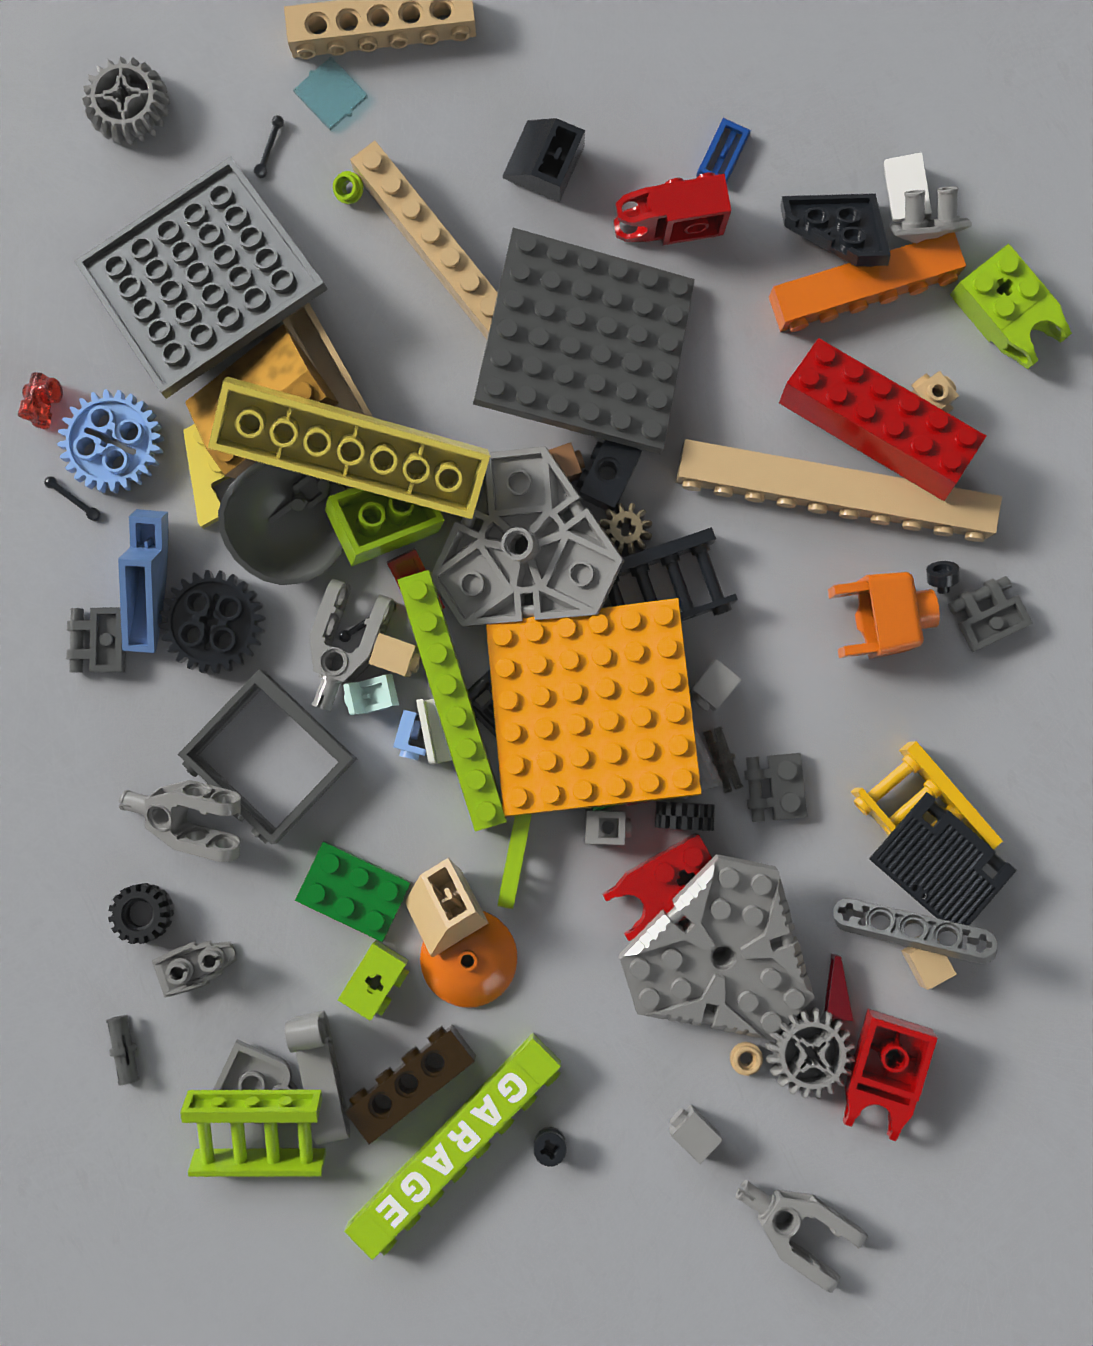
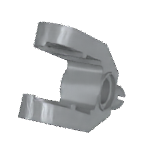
M332 579L328 584L310 633L313 672L319 673V677L322 678L311 705L330 712L332 711L340 684L353 682L371 665L368 663L378 634L385 635L394 609V599L379 594L370 618L365 619L364 624L367 626L359 648H355L353 653H349L341 648L332 647L350 595V584L337 579ZM337 655H341L344 661L343 666L338 671H334L332 660Z
M187 780L162 786L149 796L130 790H125L121 794L119 803L123 804L119 805L120 810L142 814L145 818V828L173 850L218 862H231L239 858L240 838L238 836L189 823L186 818L189 808L200 810V814L204 815L208 813L220 816L239 815L241 813V795L239 793Z
M744 1180L741 1184L744 1189L738 1188L735 1197L759 1213L757 1218L780 1259L824 1290L832 1293L841 1278L839 1274L790 1239L799 1231L805 1217L812 1219L813 1216L829 1227L838 1238L843 1236L858 1249L862 1247L868 1238V1234L812 1194L775 1189L773 1194L767 1195L751 1184L750 1181ZM783 1211L790 1212V1216L785 1222H775L779 1213Z

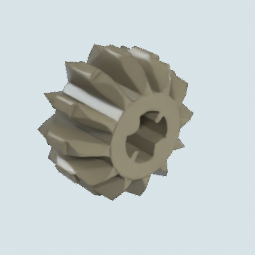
M617 503V514L613 510L607 509L605 514L609 520L601 519L599 522L602 528L607 529L605 533L611 542L618 546L617 550L620 555H622L623 548H627L628 555L635 554L634 546L641 551L645 550L646 545L642 540H651L652 534L645 530L652 526V521H641L646 515V511L642 509L637 514L633 513L635 510L634 503H630L628 511H624L622 503ZM623 523L629 524V530L634 533L631 534L629 532L628 536H622L621 529L617 527L620 526L622 528Z

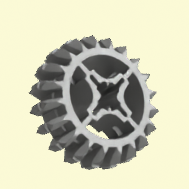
M120 56L118 64H114L113 61L108 59L107 68L103 69L97 65L99 74L97 76L88 75L92 85L83 86L84 92L87 95L82 98L83 104L86 107L85 114L92 122L91 125L94 129L101 132L103 137L108 140L113 138L120 145L125 138L128 144L133 145L134 138L138 137L140 141L145 143L144 135L149 132L155 136L154 127H164L161 117L169 116V111L166 107L170 104L169 97L166 94L167 87L161 81L158 72L152 70L146 62L140 64L133 57L127 63L125 58ZM131 83L143 85L148 90L141 91L140 88H133ZM111 111L113 114H120L122 119L111 118L105 112Z
M816 1007L812 1008L810 1017H808V1013L804 1008L799 1013V1018H796L794 1014L788 1016L791 1021L788 1025L782 1021L780 1028L783 1030L779 1034L777 1032L770 1033V1036L776 1039V1043L768 1042L765 1047L775 1053L766 1056V1061L770 1064H776L770 1069V1073L773 1076L781 1075L778 1079V1084L781 1087L789 1084L788 1091L794 1095L800 1089L801 1096L808 1098L812 1089L815 1097L821 1098V1088H825L829 1094H833L834 1089L831 1085L833 1082H836L839 1086H844V1081L839 1076L841 1073L851 1075L852 1071L845 1066V1063H854L855 1057L846 1052L855 1049V1045L852 1042L845 1041L851 1036V1033L847 1029L840 1030L843 1025L840 1019H835L831 1022L832 1014L827 1011L820 1017V1010ZM808 1027L824 1029L820 1034L816 1033L810 1038H804L797 1033L799 1030ZM833 1039L835 1054L831 1065H829L825 1059V1051L830 1046L828 1042ZM789 1040H791L796 1047V1053L791 1059L793 1063L787 1067L785 1051ZM800 1042L807 1048L810 1046L816 1056L820 1059V1063L814 1058H809ZM813 1067L823 1072L818 1076L810 1078L797 1076L800 1071L804 1073Z

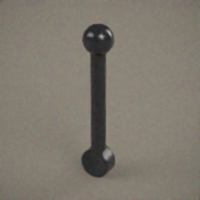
M280 115L272 118L273 127L260 164L254 167V173L258 178H264L267 175L266 164L278 130L284 125V119Z
M48 476L45 478L44 484L47 488H54L86 512L88 519L97 521L101 517L98 509L88 507L57 484L55 477Z
M395 602L393 612H395L397 609V605ZM365 620L349 630H342L339 633L340 641L348 642L353 634L367 626L364 624Z

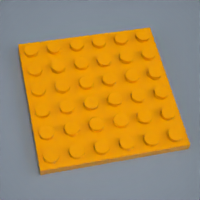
M678 598L601 608L599 614L592 616L535 620V617L523 618V621L486 624L502 805L505 817L702 795Z

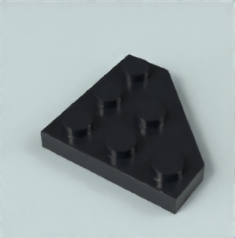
M876 193L782 196L780 207L784 227L854 266H888L890 251Z

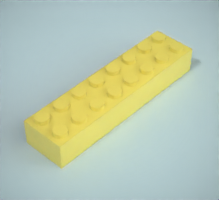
M227 377L223 381L208 445L209 449L469 519L473 518L490 458L489 451L485 448L231 377Z

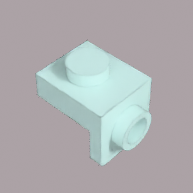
M385 674L343 685L345 692L344 700L350 715L369 714L399 706L392 674Z

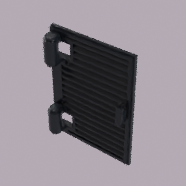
M928 792L921 797L869 858L871 862L934 917L968 926L971 925L1017 871L1010 863L1002 860L994 849L956 816L940 806L936 799ZM926 811L938 820L933 827L922 818ZM986 863L997 872L993 879L981 870Z

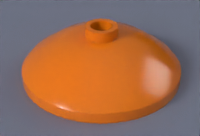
M483 911L488 924L435 957L430 956L423 941L420 963L424 979L430 989L449 1004L469 1008L488 1004L505 992L515 975L518 955L514 938L510 930L500 919L486 911ZM464 955H471L474 959V964L465 966L462 963V957Z

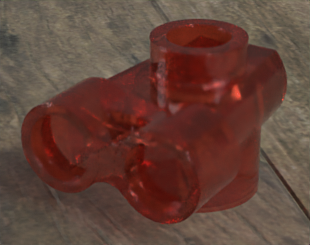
M34 372L30 376L29 383L23 386L22 394L24 400L20 401L18 416L31 421L32 425L37 428L49 429L52 419V413H50L51 404L61 401L63 389L56 378H49L43 373Z

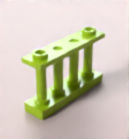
M188 1090L180 1112L182 1123H197L200 1149L194 1150L188 1169V1177L322 1176L326 1148H313L311 1123L318 1122L322 1103L321 1090ZM211 1123H230L233 1149H213ZM244 1123H264L266 1148H246ZM277 1123H297L299 1148H280Z

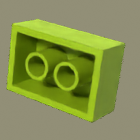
M354 487L329 496L325 507L327 516L351 567L439 532L445 521L439 510Z

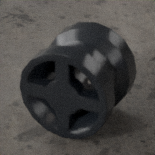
M545 1127L535 1136L534 1155L537 1161L544 1166L551 1167L560 1164L567 1152L566 1138L559 1129Z

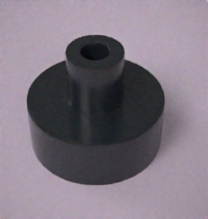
M937 561L931 563L926 568L927 583L937 587V592L940 594L949 593L950 587L960 581L959 565L954 562Z

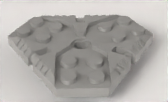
M547 447L489 452L490 458L473 518L463 517L461 523L455 521L432 571L437 590L460 625L468 627L523 621V618L535 617V620L599 614L624 563V559L614 544L608 538L590 509H585L580 503L582 500L581 496ZM570 510L574 518L566 523L561 515ZM477 518L484 520L480 532L472 529ZM526 537L528 540L527 550L518 555L515 551V543L519 538ZM533 594L534 604L525 605L524 595Z
M716 854L672 899L675 906L668 913L662 909L619 954L638 1015L668 1019L674 1022L679 1021L684 1024L690 1023L695 1026L705 1023L710 1024L711 1029H721L726 1032H735L736 1034H746L747 1036L773 1040L774 1038L770 1036V1033L777 1032L779 1034L783 1030L780 1028L782 1021L788 1025L791 1022L788 1016L792 1014L797 1016L814 999L799 941L792 934L795 927L780 874L776 866ZM685 915L689 921L682 927L678 921ZM780 937L781 941L770 944V939ZM720 946L727 947L722 953H713ZM707 1003L714 1005L712 1011L705 1010Z

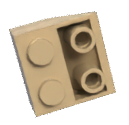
M449 858L421 874L405 900L410 915L431 957H435L488 924L462 870Z

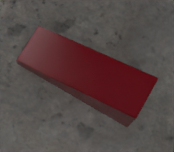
M831 953L823 1013L827 1011L832 1014L834 1019L853 1021L842 958L837 954Z

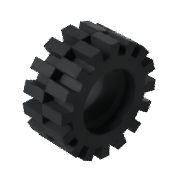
M656 801L655 828L714 831L715 804Z
M149 883L132 885L122 889L121 893L115 895L112 899L114 904L110 905L108 910L112 912V916L108 917L109 923H114V927L111 929L114 933L118 932L120 934L118 938L122 941L127 939L130 944H144L157 939V937L166 932L165 929L167 927H170L172 923L170 917L174 915V910H170L169 905L173 903L171 899L167 900L165 897L167 893L164 890L160 891L158 889L159 886L148 885ZM137 901H145L152 908L153 916L146 926L136 925L130 918V908Z

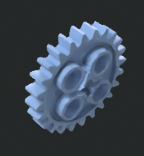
M104 389L103 398L92 392V402L90 403L80 398L82 408L78 410L71 406L69 409L74 414L73 418L63 417L62 419L69 425L68 429L58 430V433L66 437V440L57 443V446L67 450L60 455V459L70 462L65 469L70 473H75L74 479L78 482L85 481V486L91 490L97 484V490L101 493L106 492L108 485L115 494H118L120 485L127 491H131L130 482L133 480L142 485L140 475L144 473L151 477L152 473L148 469L149 465L159 466L160 464L153 458L154 454H163L164 452L160 447L156 446V443L164 441V437L161 434L155 433L162 428L159 422L153 421L156 414L152 410L146 411L148 405L143 401L137 403V398L133 394H129L125 399V394L121 390H117L114 398L107 389ZM104 415H109L110 419L107 425L99 427L100 418ZM138 428L136 438L128 441L127 433L129 430ZM92 429L108 439H116L122 445L135 449L136 454L132 455L113 444H106L100 438L87 434L86 430ZM90 443H95L94 452L85 456L86 446ZM119 456H124L123 465L118 469H113V461Z

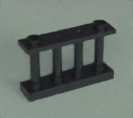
M710 527L623 557L624 563L608 595L612 607L625 605L618 582H620L619 576L631 573L632 577H636L644 602L658 601L648 572L650 571L649 566L661 562L662 567L666 566L676 597L679 599L682 611L681 621L711 611L714 616L731 611V604L738 600L737 595L733 594L724 597L708 553L711 550L709 545H712L716 540L713 528ZM689 552L697 558L712 600L710 603L695 608L678 561H680L679 556Z

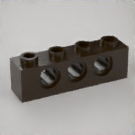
M453 1024L446 1030L443 1026H440L427 1037L429 1043L420 1050L417 1046L412 1048L401 1058L404 1063L393 1071L391 1067H388L375 1078L377 1084L367 1091L363 1087L349 1098L351 1105H349L345 1114L369 1145L475 1062L476 1054ZM432 1053L440 1054L444 1059V1065L440 1068L431 1067L427 1062V1056ZM404 1074L414 1075L418 1080V1086L415 1088L405 1087L401 1082V1076ZM381 1094L388 1096L391 1099L392 1106L387 1109L380 1108L375 1102V1097Z

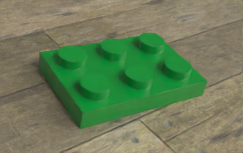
M323 841L295 901L383 942L412 882Z

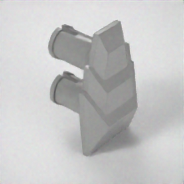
M947 186L937 189L938 217L934 219H925V190H909L904 192L905 220L891 223L890 229L894 236L917 244L925 239L938 238L947 233L960 232L971 227L972 222L968 218L957 216L958 187Z
M210 940L198 944L194 941L152 960L164 998L209 985L210 980L222 975V970L237 961V957L231 941L212 943Z

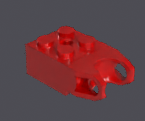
M709 172L689 180L673 178L666 181L665 184L645 187L627 193L616 202L615 206L618 216L614 219L613 223L616 238L625 242L662 240V245L664 246L722 236L725 233L732 211L725 173L715 175V173ZM627 202L638 204L636 207L622 211L623 205ZM622 222L633 227L638 226L634 233L626 234L621 230L620 223Z
M694 833L625 872L614 887L602 893L606 901L625 895H633L641 900L643 913L640 919L631 929L624 933L628 941L634 939L662 909L668 913L675 906L672 899L685 887L683 883H677V879L681 878L679 872L684 870L688 874L692 873L691 881L712 859L699 834ZM684 915L678 922L687 917Z
M867 1009L854 1053L855 1062L851 1063L850 1066L852 1073L850 1076H847L845 1083L846 1107L843 1116L844 1125L852 1127L855 1119L859 1117L862 1110L867 1106L881 1105L888 1110L889 1124L887 1135L890 1140L897 1141L902 1128L913 1116L916 1104L921 1096L938 1039L931 1028ZM893 1049H897L899 1055H893L892 1059H888L886 1054Z

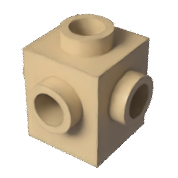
M938 371L932 377L926 373L911 385L914 389L912 391L914 394L947 413L954 409L951 403L959 397L954 382L948 376H944L941 371Z

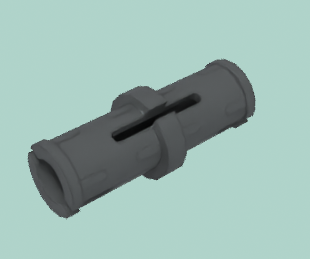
M121 1015L106 1020L112 1044L109 1052L110 1057H114L118 1085H126L140 1080L134 1051L137 1048L136 1043H132L128 1015Z

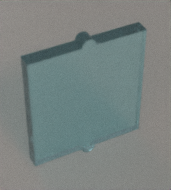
M332 57L328 58L315 71L310 70L309 76L293 89L294 93L330 131L344 118L351 117L352 111L368 98V95Z

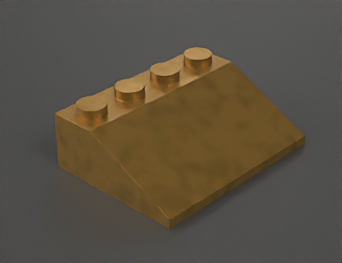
M284 324L185 401L207 451L224 476L235 479L258 461L208 448L222 384L227 377L331 406H336L339 403Z

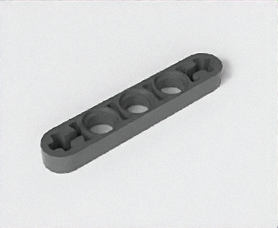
M851 898L839 900L833 908L836 925L846 932L979 964L991 962L997 954V940L991 932L985 929ZM848 909H852L854 916H851L849 921H845L843 914L847 913ZM863 912H867L865 926H863L861 922V918L864 917ZM879 915L885 916L890 920V925L883 930L875 929L871 924L873 918ZM917 923L924 931L921 936L911 938L905 934L904 929L908 924ZM950 931L957 936V941L951 946H945L938 941L937 937L941 932ZM963 935L968 936L966 950L961 949L963 945ZM980 940L986 941V946L988 947L984 949L983 953L977 952V947L975 946L979 944Z

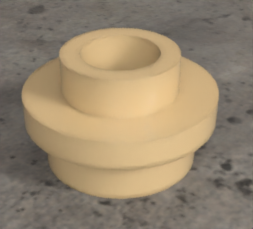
M741 1042L731 1050L730 1063L737 1073L749 1076L759 1071L763 1063V1055L755 1044ZM746 1052L750 1053L752 1056L751 1061L746 1064L740 1061L741 1055Z

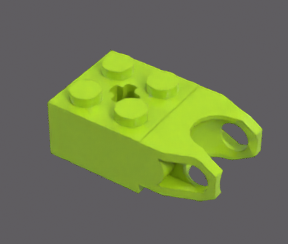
M1009 243L960 281L950 293L951 298L987 341H992L1001 353L1016 360L1026 369H1029L1038 361L1030 338L1032 330L1041 331L1060 343L1072 334L1060 303Z

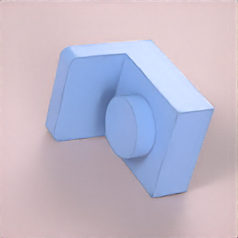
M403 710L393 747L401 749L399 756L418 761L419 755L427 756L426 749L411 745L412 739L418 740L421 731V722L418 721L419 714Z

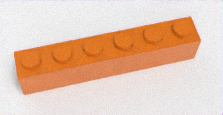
M955 232L947 233L938 238L925 239L917 244L912 243L889 250L890 260L888 266L866 267L847 263L773 286L769 300L780 332L788 329L791 332H797L808 327L810 322L820 320L821 323H826L836 319L839 316L838 314L846 311L855 314L867 309L869 304L878 301L881 305L895 301L898 299V295L909 292L910 295H917L926 291L930 285L939 283L940 286H946L957 281L958 276L966 267V263Z

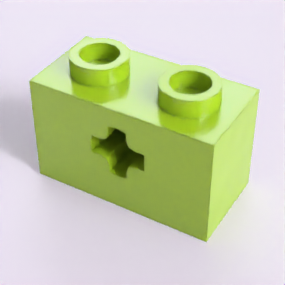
M375 940L342 991L338 1001L369 1021L374 1018L376 1013L382 1017L392 1001L387 996L394 985L400 988L410 972L405 969L409 960L378 940ZM378 974L382 977L380 983L383 986L379 985L374 989L371 987L372 979L370 978H374Z

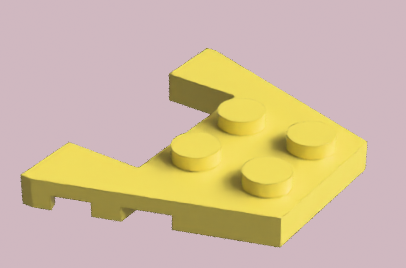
M193 424L184 429L183 433L197 519L200 527L204 529L218 521V510L221 501L214 486L230 477L224 476L207 451L196 425Z

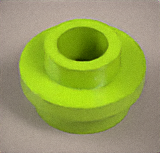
M344 171L338 174L333 181L335 197L345 204L356 203L361 198L364 189L362 179L351 171ZM351 182L353 188L351 193L348 194L346 186Z

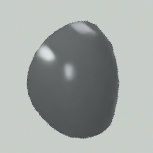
M256 462L243 471L230 484L223 495L218 510L219 531L223 542L234 560L247 572L262 581L278 585L307 582L330 568L343 551V547L327 516L325 507L329 496L345 491L347 487L343 484Z

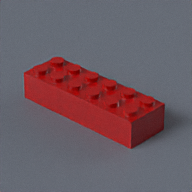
M820 338L817 339L787 381L779 404L942 501L946 500L987 437L980 431Z

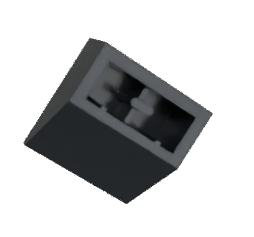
M557 118L527 120L502 175L503 179L560 202L584 149L585 130Z

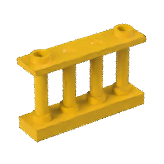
M917 741L908 742L899 750L904 756L902 759L903 763L867 793L863 788H854L851 791L856 797L853 801L856 807L864 815L870 814L888 836L921 797L928 792L936 799L940 797L947 806L945 810L950 811L992 849H995L1003 842ZM918 772L926 781L923 783L924 788L888 818L876 803L910 773L915 774ZM938 820L932 823L931 826L933 827Z

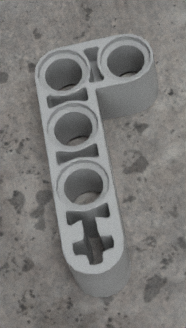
M323 1010L292 1017L285 1024V1037L290 1053L296 1052L303 1090H321L322 1092L318 1122L311 1123L314 1142L316 1145L350 1138V1123L348 1116L345 1114L347 1108L327 1014Z

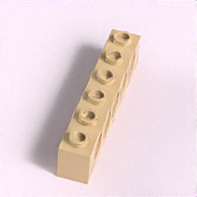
M334 0L284 6L287 41L293 58L311 59L316 55L324 54L339 56L350 51L372 52L377 48H404L409 44L418 43L432 45L443 40L464 41L469 37H476L472 0ZM441 15L449 16L444 20L437 19ZM409 19L418 20L415 23H407ZM380 22H385V23H387V24H386L385 26H383V27H377V26H376V25H377L378 23H380ZM349 26H356V28L351 31L345 30ZM317 30H325L322 34H314Z

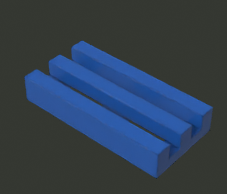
M723 118L697 171L696 177L709 172L718 175L736 134L739 133L742 136L724 172L727 184L750 136L751 130ZM725 129H730L731 132L713 170H708L707 167Z

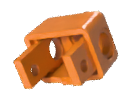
M909 572L866 575L857 582L833 585L828 589L829 599L858 595L859 606L855 613L856 626L866 642L843 646L837 649L839 659L868 655L869 659L912 650L920 647L923 643L922 629L934 628L939 625L940 610L934 590L916 591L914 578Z

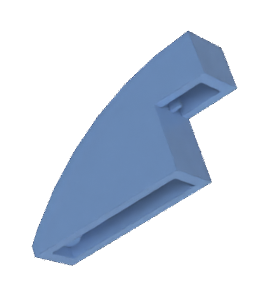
M136 509L129 515L130 548L118 558L122 651L155 653L160 633L159 624L162 622V615L159 613L163 611L164 607L163 600L165 598L167 579L168 512Z

